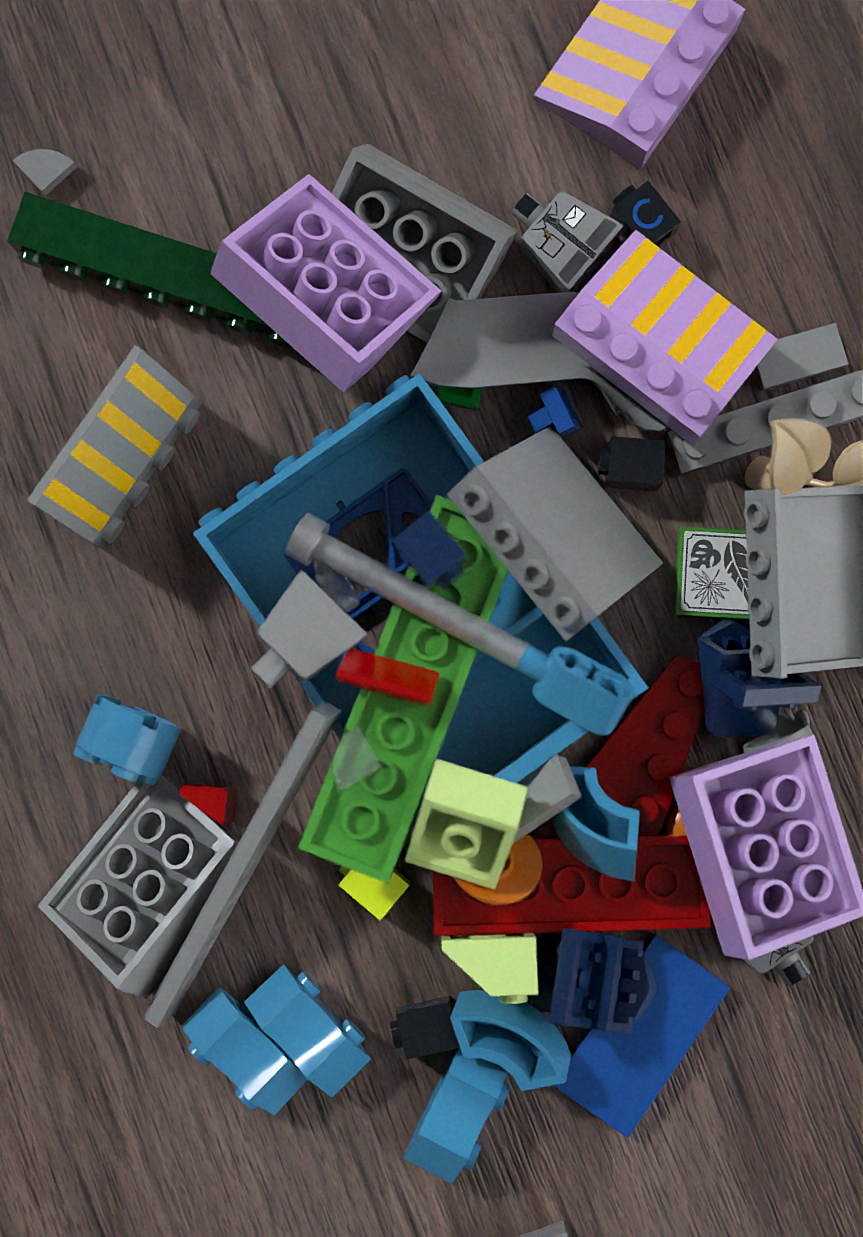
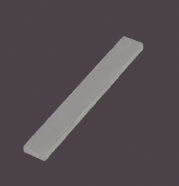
M326 703L312 709L144 1014V1020L154 1027L158 1028L176 1013L342 711L332 704Z

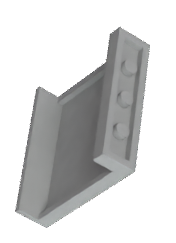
M552 426L543 429L476 466L447 494L565 641L570 639L663 564L661 559Z
M863 486L802 488L791 495L780 494V488L745 491L744 518L746 521L747 538L746 565L748 568V613L750 615L751 641L749 654L752 676L787 678V674L863 666Z

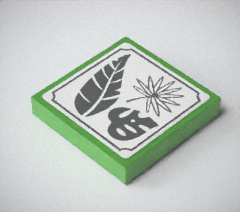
M684 526L678 528L674 616L750 620L748 613L749 590L748 568L746 565V530Z

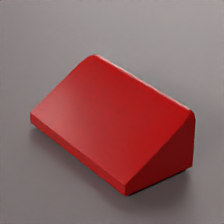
M354 648L346 652L336 674V677L342 684L426 707L432 706L439 681V673L437 671Z
M189 784L180 787L179 795L221 825L234 822L237 789L235 787Z

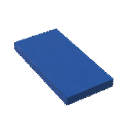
M655 933L647 942L643 951L648 957L657 992L640 1019L632 1024L631 1034L588 1028L571 1053L566 1083L554 1085L626 1138L633 1132L731 988Z

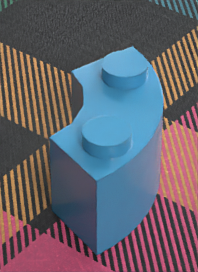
M570 766L582 797L551 818L556 834L564 846L587 866L611 877L634 881L639 810L623 807L607 797L598 784L596 768Z
M283 964L244 1003L261 1030L288 1054L303 1075L330 1097H333L371 1060V1057L361 1045L366 1038L351 1020L347 1018L342 1022L318 996L321 988L306 972L302 971L297 976Z
M220 987L181 1026L191 1041L188 1049L192 1055L202 1064L207 1066L211 1062L238 1087L235 1090L237 1097L252 1110L260 1107L275 1115L308 1080L288 1054L261 1030L249 1009Z
M485 990L459 992L450 1019L464 1059H484L500 1065L513 1076L521 1091L566 1083L572 1055L562 1034L553 1023H549V1019L543 1013L526 1002L515 1004L500 1003V996H490Z
M457 1048L431 1095L403 1159L451 1184L462 1168L470 1171L481 1149V1145L475 1143L491 1110L499 1111L509 1093L510 1086L504 1083L508 1072L500 1065L484 1059H464L461 1049Z

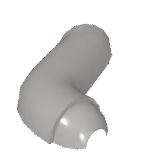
M578 292L473 300H453L448 298L441 317L411 375H409L410 378H413L420 373L429 384L438 387L464 389L585 380L594 384L602 392L615 415L622 414L630 424L645 431H660L668 427L552 336L554 324L579 294Z

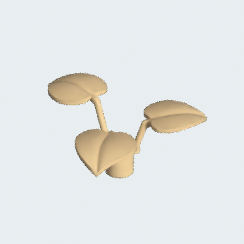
M789 418L774 420L771 422L773 435L771 458L767 456L755 458L748 466L745 474V483L749 488L753 490L780 488V494L791 495L800 491L804 485L811 487L863 486V441L855 442L845 448L835 463L833 469L834 481L826 482L814 479L812 473L820 470L829 457L831 438L827 429L807 419Z

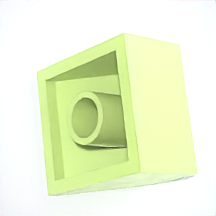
M436 759L405 862L495 889L518 829L528 787Z
M534 933L441 935L442 951L490 996H500V1003L528 1002V995L538 994L536 937Z

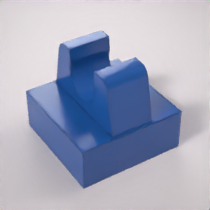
M557 386L540 394L545 407L528 416L535 433L549 426L556 428L558 434L565 436L583 429L566 390Z

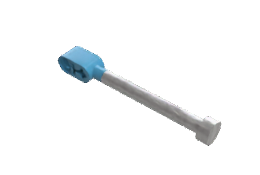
M310 513L305 514L300 520L287 544L286 555L306 566L315 559L535 680L536 682L532 688L533 694L541 704L596 734L607 735L612 733L634 695V688L626 678L571 648L556 647L549 656L328 535L330 525Z

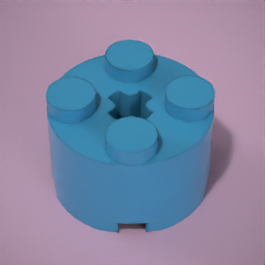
M98 693L77 739L73 755L98 765L101 762L111 766V773L132 782L139 780L155 786L158 779H161L182 728L176 727V724L136 706L131 707L125 704L121 706L120 700Z

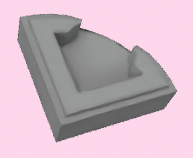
M50 149L30 150L12 160L44 196L77 168L69 157Z

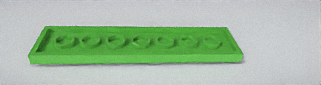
M436 495L430 512L466 554V562L460 566L465 572L453 584L444 590L437 585L431 591L489 622L509 571L453 501ZM408 567L405 577L425 587ZM394 603L374 654L437 671L439 673V681L432 706L426 707L360 689L299 844V849L389 883L478 649Z

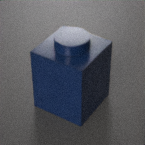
M429 510L392 540L394 550L430 591L437 585L442 590L446 589L465 572L460 566L466 562V554Z

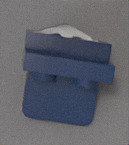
M726 618L704 632L701 637H698L697 644L699 645L705 724L707 730L715 737L769 734L775 729L780 707L795 708L800 703L818 702L822 685L803 673L787 674V678L752 676L749 654L751 647L749 627Z
M563 928L562 935L545 934L541 941L537 967L538 994L533 995V1006L539 1011L551 1013L549 1023L631 1034L632 1024L640 1019L657 992L648 957L643 951L644 941Z

